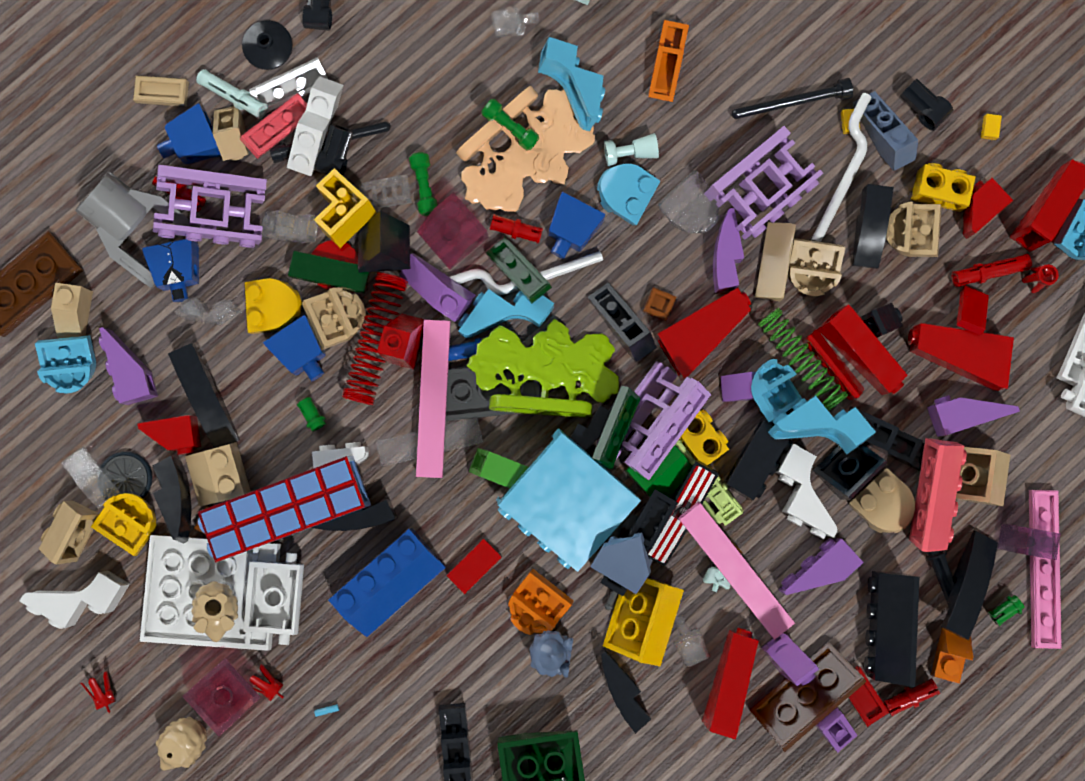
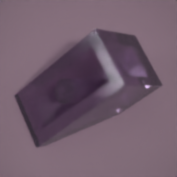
M1001 523L997 549L1057 560L1061 534Z

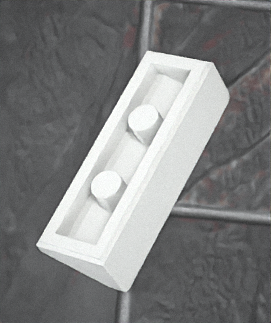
M315 58L249 89L252 97L268 105V113L283 105L297 93L301 97L310 93L311 87L319 76L328 78L319 59Z

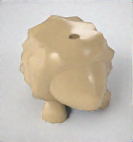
M213 581L200 587L199 591L196 592V598L192 600L193 607L191 612L193 615L192 622L195 623L194 629L198 633H205L213 642H218L235 625L234 621L238 618V601L229 585Z
M192 717L179 718L178 721H172L165 728L156 741L158 756L160 757V768L165 771L179 767L189 768L190 765L195 764V760L201 756L202 751L206 748L205 742L207 740V730L200 721Z

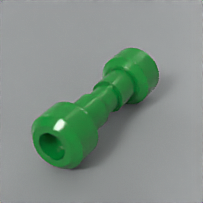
M490 99L482 109L481 114L488 121L495 120L502 127L507 128L518 139V144L526 151L531 150L539 140L537 132L532 128L525 129L522 125L513 121L502 110V104L496 99Z
M425 152L414 153L409 157L410 168L415 171L416 180L419 184L420 200L417 203L418 212L422 216L434 215L438 212L439 208L437 200L432 196L431 187H429L428 168L431 165L429 155Z

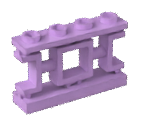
M785 126L716 181L704 193L709 201L715 199L718 207L722 206L726 201L731 203L744 219L736 227L738 231L741 230L744 233L741 236L744 240L750 235L754 238L767 229L764 224L768 220L774 223L784 214L782 208L786 205L789 208L794 206L802 199L799 194L803 190L809 193L819 184L817 178L823 174L821 170L816 172L813 169L815 167L813 163L803 170L787 150L795 142L787 138L791 133ZM779 145L781 149L774 156L782 165L777 168L770 158L761 165L759 161ZM762 171L767 174L779 189L769 200L752 181ZM790 173L796 182L805 176L808 180L788 196L785 192L793 185L787 180L785 175ZM744 174L746 178L739 185L746 192V195L741 198L734 188L725 195L723 191ZM754 202L761 211L771 206L773 210L752 227L749 222L757 217V215L749 205Z
M158 165L156 190L168 191L170 195L168 214L154 213L153 232L158 233V236L162 238H175V235L186 236V240L199 242L202 241V238L213 239L215 244L227 245L231 241L239 242L241 247L254 248L255 244L259 245L262 241L263 226L249 225L251 202L263 204L265 201L264 194L267 179ZM173 183L192 185L191 200L175 199L176 184ZM231 191L246 193L244 207L230 206ZM198 195L223 199L222 221L196 218ZM174 209L190 211L189 225L200 226V228L164 224L162 222L173 223ZM229 216L242 217V232L253 234L217 229L227 230Z
M658 361L655 362L634 391L641 399L617 456L618 458L624 449L629 451L631 454L624 463L647 480H650L711 396L706 388L693 378L686 377L680 387L672 384L677 375L669 367H665ZM663 388H664L665 391H664V393L662 394V396L659 398V400L656 399V398L658 397V395L660 394V392H661V391L663 390ZM675 395H677L678 397L675 399L672 405L669 406V402ZM654 407L661 410V413L647 430L641 425ZM634 430V431H635L634 434H633L632 437L629 439V441L626 442L625 440L628 438V436H629V435L631 434V432ZM646 437L647 439L645 440L643 445L640 447V449H637V446L640 444L642 439Z

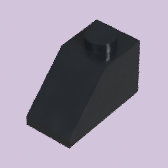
M893 303L877 308L860 317L877 338L903 327L901 323L903 320L898 308H894Z

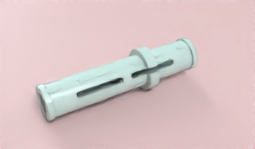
M206 69L198 73L196 81L199 85L232 102L235 108L239 110L244 109L258 119H262L266 115L268 105L252 97L247 90H240Z

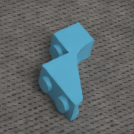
M549 37L541 51L538 72L555 79L563 87L579 126L583 130L590 131L595 122L599 123L602 117L603 108L600 107V102L605 94V87L602 86L604 76L578 68L580 58L576 57L578 46Z
M488 289L485 294L481 292L473 303L476 307L470 315L466 313L458 324L461 328L458 331L460 335L469 339L511 319H523L540 328L553 310L555 303L542 295L531 304L519 291L513 300L516 303L513 306Z
M814 396L809 401L803 398L792 407L794 411L789 415L783 412L772 421L775 425L768 432L774 439L826 437L837 443L848 454L875 433V430L856 407L848 413L843 409L833 417L820 400Z

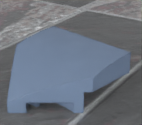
M642 533L634 534L633 537L619 539L613 536L610 537L608 543L603 544L590 567L637 594L651 572L652 559L647 555Z

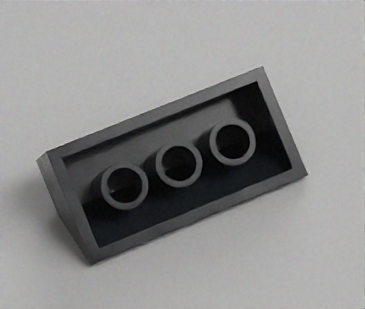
M872 571V577L868 578L867 586L868 592L871 593V601L867 604L866 615L870 619L869 630L865 634V642L869 647L868 656L864 660V670L867 676L875 681L915 687L919 576L896 572Z

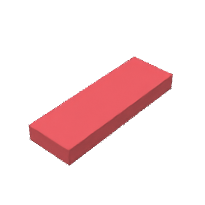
M297 93L243 134L240 140L257 159L296 130L298 121L306 111L307 103Z

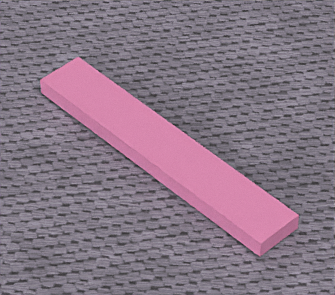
M424 320L416 477L443 478L451 321Z
M1029 490L1031 647L1062 649L1058 490Z
M700 502L694 504L678 517L774 640L795 624Z

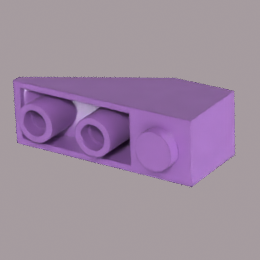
M104 327L99 328L101 333L99 343L102 350L106 352L108 361L105 362L108 374L113 378L114 386H112V392L115 399L121 404L131 405L158 397L152 372L112 330Z
M829 538L819 547L821 551L815 557L811 555L801 563L802 569L795 575L793 573L789 574L781 582L783 586L779 591L789 595L844 581L864 562L842 538Z
M784 633L761 647L779 673L796 686L809 683L814 679V673L819 670L817 665Z

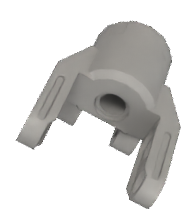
M109 171L101 178L99 184L88 197L80 202L75 211L96 227L110 258L152 288L155 283L150 270L121 248L120 245L133 232L152 207L161 214H168L169 203L159 195L131 189ZM174 209L173 224L199 228L198 226L189 225V219L180 211Z

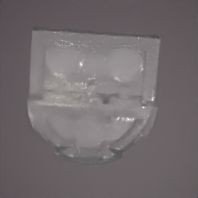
M693 170L657 204L674 227L688 233L707 232L714 227L720 217L718 215L719 207L716 205L717 201L715 199L709 201L704 195L710 188L696 170Z

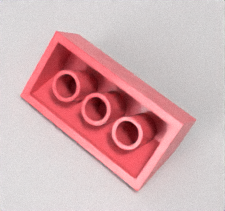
M925 438L915 511L909 540L923 552L947 550L948 543H951L953 540L952 518L956 517L958 512V503L955 501L956 494L962 487L960 470L961 465L965 464L967 457L964 445L958 442Z

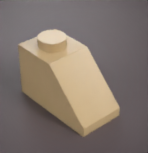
M234 106L215 110L213 136L223 161L229 159L239 160L248 155V148L240 140V137L246 133L241 110Z
M55 283L51 311L57 338L86 336L93 291L82 286Z

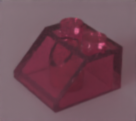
M454 192L433 209L417 230V233L449 270L454 268L489 238L487 230Z
M226 658L182 696L218 736L226 731L261 698Z

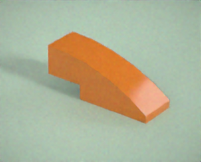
M668 20L663 21L648 97L673 102L689 25Z

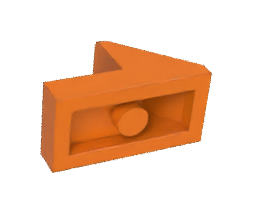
M942 628L931 675L960 684L965 660L973 661L971 636L969 640H966Z

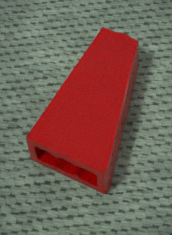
M1071 159L1058 169L1010 235L1012 240L1029 252L1052 242L1085 189V164Z
M739 288L734 289L655 336L680 381L688 377L751 311L749 307L751 301L744 291L740 292Z
M849 304L834 312L817 329L881 395H886L890 392L893 395L904 386L902 381L908 376Z
M402 313L390 321L383 328L377 353L390 364L414 370L423 339L425 319Z
M924 323L913 326V329L909 331L908 344L910 345L911 353L991 390L1008 389L1014 337L989 333L979 335L969 330Z
M739 627L736 632L728 631L702 722L710 732L735 740L759 640L752 637L753 632Z

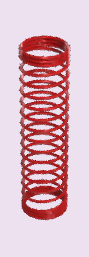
M382 272L376 273L375 280L379 283L373 284V287L378 291L371 292V295L376 299L369 300V304L374 307L366 308L367 312L372 315L364 316V319L370 323L362 324V327L368 331L359 332L362 337L368 340H357L358 344L366 348H355L356 352L364 356H353L355 361L362 364L353 363L350 365L353 369L360 372H348L349 376L360 381L346 380L347 384L358 389L344 388L343 395H341L343 398L372 406L374 405L375 398L361 393L376 395L377 393L353 383L379 387V385L352 374L381 379V376L369 373L355 366L380 371L384 370L357 358L382 363L386 362L359 350L377 353L378 349L361 342L379 344L380 341L363 334L382 336V333L369 329L366 326L384 328V325L371 321L368 318L392 321L393 319L380 316L370 310H379L399 315L398 312L382 308L372 302H382L402 307L401 304L384 300L374 294H384L404 299L403 296L388 293L376 286H387L400 291H406V286H408L407 280Z

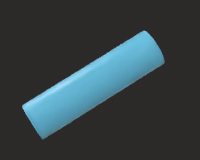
M336 704L314 710L315 716L339 711V705Z

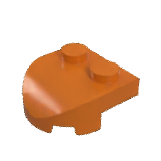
M532 568L509 600L510 619L517 629L528 635L543 633L547 630L552 631L558 621L572 606L574 600Z

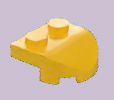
M270 278L245 282L248 333L257 334L281 331L290 325L295 317L300 316V295L288 282Z
M124 493L112 496L103 504L105 507L91 525V528L131 555L137 556L155 530V513L152 507L138 495Z

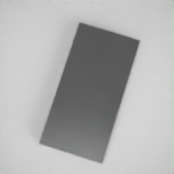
M470 368L448 369L446 421L518 413L489 409V399L492 395L511 394V390L507 386L500 383L494 389L488 391L481 390L476 384V374ZM508 369L504 370L503 373L507 381L511 379L512 384H514L515 378L513 373ZM496 374V380H502V377ZM524 375L518 376V380L522 381ZM527 380L520 386L522 396L541 397L538 381Z

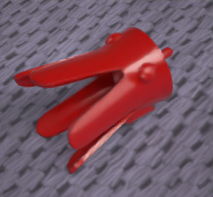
M1050 264L1031 267V271H1036V273L1024 277L1022 282L1037 281V285L1031 290L1032 293H1036L1043 287L1048 288V286L1054 284L1058 280L1059 273L1057 268Z
M263 664L259 667L260 671L270 684L256 676H251L249 681L260 690L244 685V687L263 694L270 702L276 694L282 699L284 698L279 693L284 684L274 678Z
M105 671L103 674L105 694L94 678H89L88 681L94 696L83 683H80L93 699L96 710L106 707L107 712L110 713L108 705L115 702L116 698L110 687L108 672Z

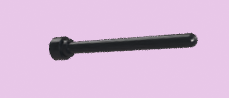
M850 78L840 79L837 83L833 84V87L734 109L731 116L734 119H739L831 97L840 98L841 100L850 99L853 97V85Z
M381 122L351 129L354 132L351 140L388 132L391 129V125L389 122ZM326 135L322 147L325 146V142H326V139H327V136H328V135ZM279 142L271 148L270 154L273 163L283 162L284 158H288L293 143L285 145V142Z

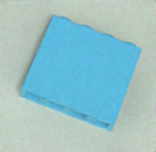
M558 428L552 435V442L502 498L497 497L496 501L499 506L497 510L506 519L510 520L513 518L519 523L517 527L525 535L530 536L532 534L539 539L538 545L549 553L552 550L559 556L557 560L565 568L569 569L572 567L578 572L641 500L632 490L605 467L593 460L590 454Z

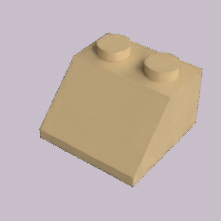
M237 442L185 456L199 506L222 502L251 492Z
M964 447L967 457L965 464L961 465L962 487L960 491H957L956 499L1003 506L1010 454L998 450Z
M63 501L53 513L54 520L51 526L41 536L42 544L39 550L56 565L77 562L94 530L91 528V525L100 513L75 501Z

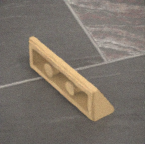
M767 223L755 292L756 298L778 302L783 300L796 224Z

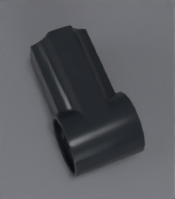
M308 0L307 5H304L302 15L303 27L305 29L331 30V0Z
M918 79L914 80L900 95L919 114L918 119L921 124L932 131L936 130L954 111L947 99L942 96L936 97Z
M331 124L324 149L317 156L315 171L328 175L335 168L342 176L344 175L348 163L346 155L354 133L353 131L343 126Z

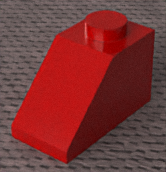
M993 178L985 183L980 180L973 187L970 205L964 209L963 236L966 239L976 234L1013 201Z
M185 415L137 423L140 431L165 449L177 451V455L194 453L193 448L201 447L197 416Z

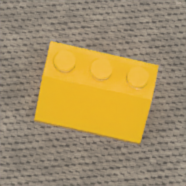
M647 577L637 594L628 589L624 596L618 594L603 647L640 663L661 667L684 590Z

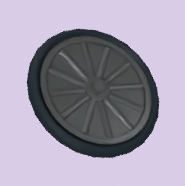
M127 451L115 453L109 456L100 466L97 476L98 488L106 500L112 496L124 493H131L144 498L152 485L151 468L147 461L136 453Z

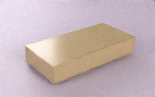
M136 76L133 100L141 104L187 107L189 82L187 79Z

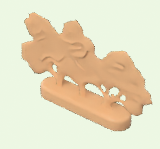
M529 86L502 109L512 120L516 119L522 112L526 114L529 126L525 129L532 128L539 134V140L531 150L526 151L518 144V139L495 120L486 123L457 150L456 154L463 161H468L479 151L484 152L481 166L472 165L466 167L461 173V180L467 187L466 200H469L472 204L480 202L486 210L495 211L502 209L504 211L516 212L524 197L522 185L523 178L526 176H530L536 183H546L548 180H551L555 184L565 185L569 167L563 159L564 153H581L594 143L595 135L593 134L594 126L590 131L583 130L579 126L578 121L574 119L575 114L564 89L562 91L557 89L548 90L544 95L543 107L540 111H531L529 106L537 99L538 94L532 86ZM542 116L544 122H540L536 117ZM503 130L510 137L511 146L504 152H493L489 142ZM496 156H503V160L498 161ZM490 157L496 163V171L492 174L489 173L488 164L492 162L489 159ZM482 168L485 169V175L480 174Z

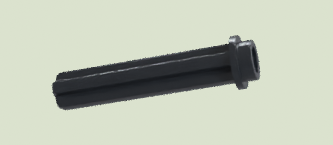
M946 550L926 552L928 555L926 560L931 562L947 602L955 584L945 558L947 552Z

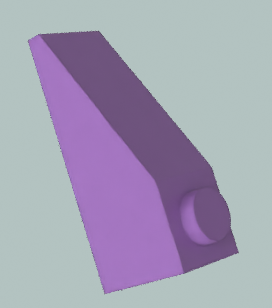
M411 253V269L401 270L399 275L407 280L408 284L443 315L454 322L462 318L476 295L414 253Z
M950 395L935 399V405L927 407L937 437L949 435L1020 412L1018 406L961 397L951 399Z

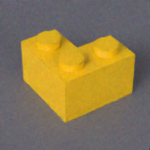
M335 168L316 185L329 205L314 221L322 232L341 248L377 212L369 199Z

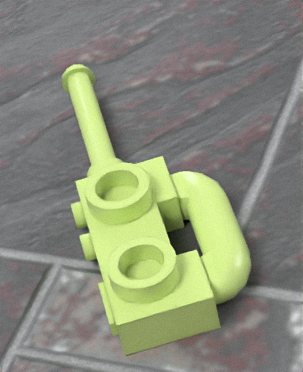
M679 439L675 446L693 465L696 461L695 458L683 445L682 440ZM718 475L707 497L712 500L719 510L715 513L706 500L702 506L717 524L724 523L726 526L740 516L744 510L727 490V485L725 483L722 484L721 478Z

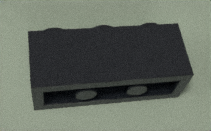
M766 417L760 419L723 482L728 488L748 500H754L756 497L759 499L767 487L764 482L768 475H774L780 465L777 461L781 453L785 454L793 443L791 439H774L768 432L775 424L772 421L768 422Z

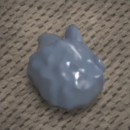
M550 630L544 631L542 634H536L529 649L531 667L535 668L540 675L554 677L563 674L564 677L568 678L573 638H568L559 631L552 632Z

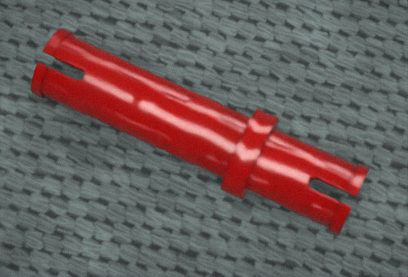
M1028 254L988 264L977 263L973 267L953 271L951 278L955 287L970 283L981 284L991 278L1031 270L1032 260Z

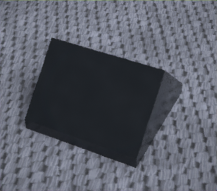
M379 211L359 230L358 272L411 269L410 225Z
M863 444L848 454L840 446H837L813 472L840 500H851L887 464V461Z

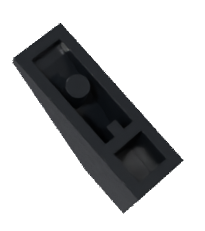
M609 283L588 296L591 304L635 362L657 348L649 329Z

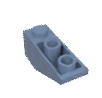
M875 91L870 93L871 100L860 120L879 155L895 171L916 160L918 139ZM859 99L853 102V107H854V109H855V107H856V105H857Z

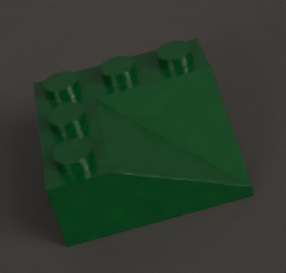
M578 730L521 733L498 737L497 746L502 781H585Z

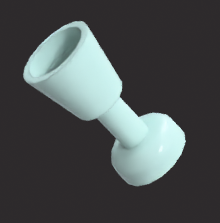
M655 133L633 140L632 145L616 147L615 143L611 140L604 141V152L608 167L616 165L618 157L634 155L635 158H659L658 142Z

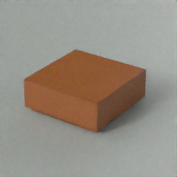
M653 287L643 312L667 321L676 296Z

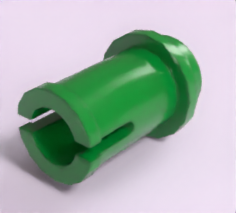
M307 397L297 404V407L308 423L306 425L307 429L310 428L314 432L326 425L324 421L326 418L321 416L312 397Z
M1016 595L1012 597L1007 596L1005 602L988 612L990 618H996L993 622L997 626H1001L1002 623L1017 613L1019 615L1022 614L1025 606Z

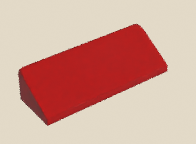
M814 330L805 337L802 342L804 344L808 343V350L815 352L814 357L816 360H821L820 365L823 368H828L827 373L829 376H834L833 381L836 384H841L840 390L848 394V400L860 397L864 387L818 330Z

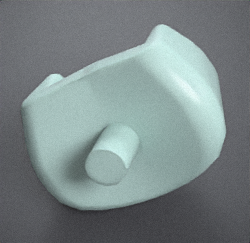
M717 567L707 569L703 582L713 584L712 591L717 592L718 586L730 589V583Z

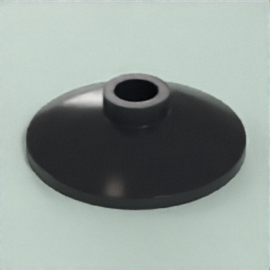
M264 20L253 24L246 31L242 40L244 56L250 64L262 70H272L282 66L289 59L293 49L292 38L288 30L282 24L271 20ZM268 38L269 43L262 45L261 42Z

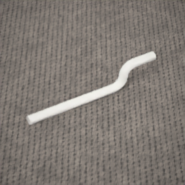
M862 93L849 120L850 135L857 144L856 152L811 241H822L866 155L867 140L860 131L859 122L871 100V96L867 93Z
M598 251L541 271L540 274L546 280L603 261L601 252ZM478 268L450 277L458 284L473 279H481L487 289H490L497 295L518 291L512 282L504 285L496 284L487 271Z

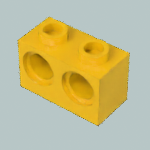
M936 163L925 164L917 171L911 200L925 204H941L942 208L961 212L970 205L976 176L968 175L966 171L960 169L952 171L943 169L942 165ZM927 178L934 181L935 188L928 185ZM952 184L958 186L960 194L953 191Z
M703 409L694 418L700 424L699 431L692 433L687 428L679 439L682 440L683 445L695 460L697 459L708 466L728 451L729 448L726 445L728 443L727 438L720 430L715 431L710 424L713 422L712 418ZM706 440H711L715 444V451L712 454H707L703 450V443Z

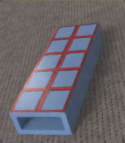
M352 455L198 511V525L206 535L208 553L214 558L216 563L371 506L354 456Z

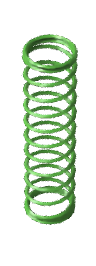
M777 308L760 321L758 326L761 328L772 320L763 330V333H766L784 323L770 337L769 341H773L791 331L776 346V349L797 339L783 353L782 357H786L804 347L789 362V365L811 355L795 373H799L817 363L802 378V382L824 371L808 387V390L831 379L815 395L819 397L827 391L838 387L822 403L828 411L842 402L848 394L842 392L834 396L839 391L841 384H836L826 389L833 382L834 376H829L819 381L827 373L828 368H822L811 374L821 364V360H816L806 365L815 355V352L811 351L798 358L807 349L808 343L791 350L801 340L802 335H798L783 343L795 331L796 327H791L778 334L787 325L789 319H785L770 327L783 313L780 308Z

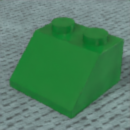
M674 445L650 480H647L630 467L625 472L649 498L656 489L672 499L692 465Z

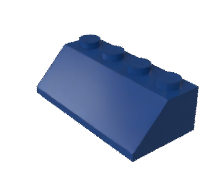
M410 528L328 601L349 624L368 637L444 570L446 566L416 531Z

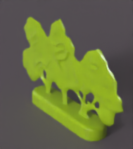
M556 319L548 324L546 331H540L533 337V346L525 347L520 342V338L516 333L499 325L491 331L489 337L483 338L477 344L476 355L471 356L467 367L475 372L476 384L481 390L488 391L494 389L500 383L511 390L510 395L496 394L490 397L489 409L493 411L587 418L592 416V404L587 401H578L576 396L581 392H586L597 402L604 403L612 394H618L619 377L604 366V363L609 361L613 352H615V348L609 342V338L604 334H586L583 339L573 343L570 340L569 329ZM508 369L513 373L515 378L514 384H512L511 379L507 381L503 373L504 370ZM496 374H499L502 380H496ZM524 375L523 380L519 381L518 376ZM527 380L540 382L542 385L541 397L522 396L520 386ZM576 381L581 382L580 388L575 389ZM565 386L569 394V400L548 398L549 390Z

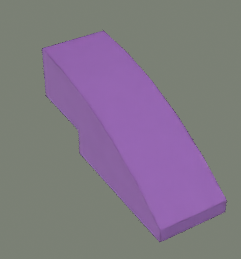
M734 208L729 209L725 214L715 243L713 256L715 293L734 290L739 286L735 264L740 263L744 259L740 234L736 229L738 224Z

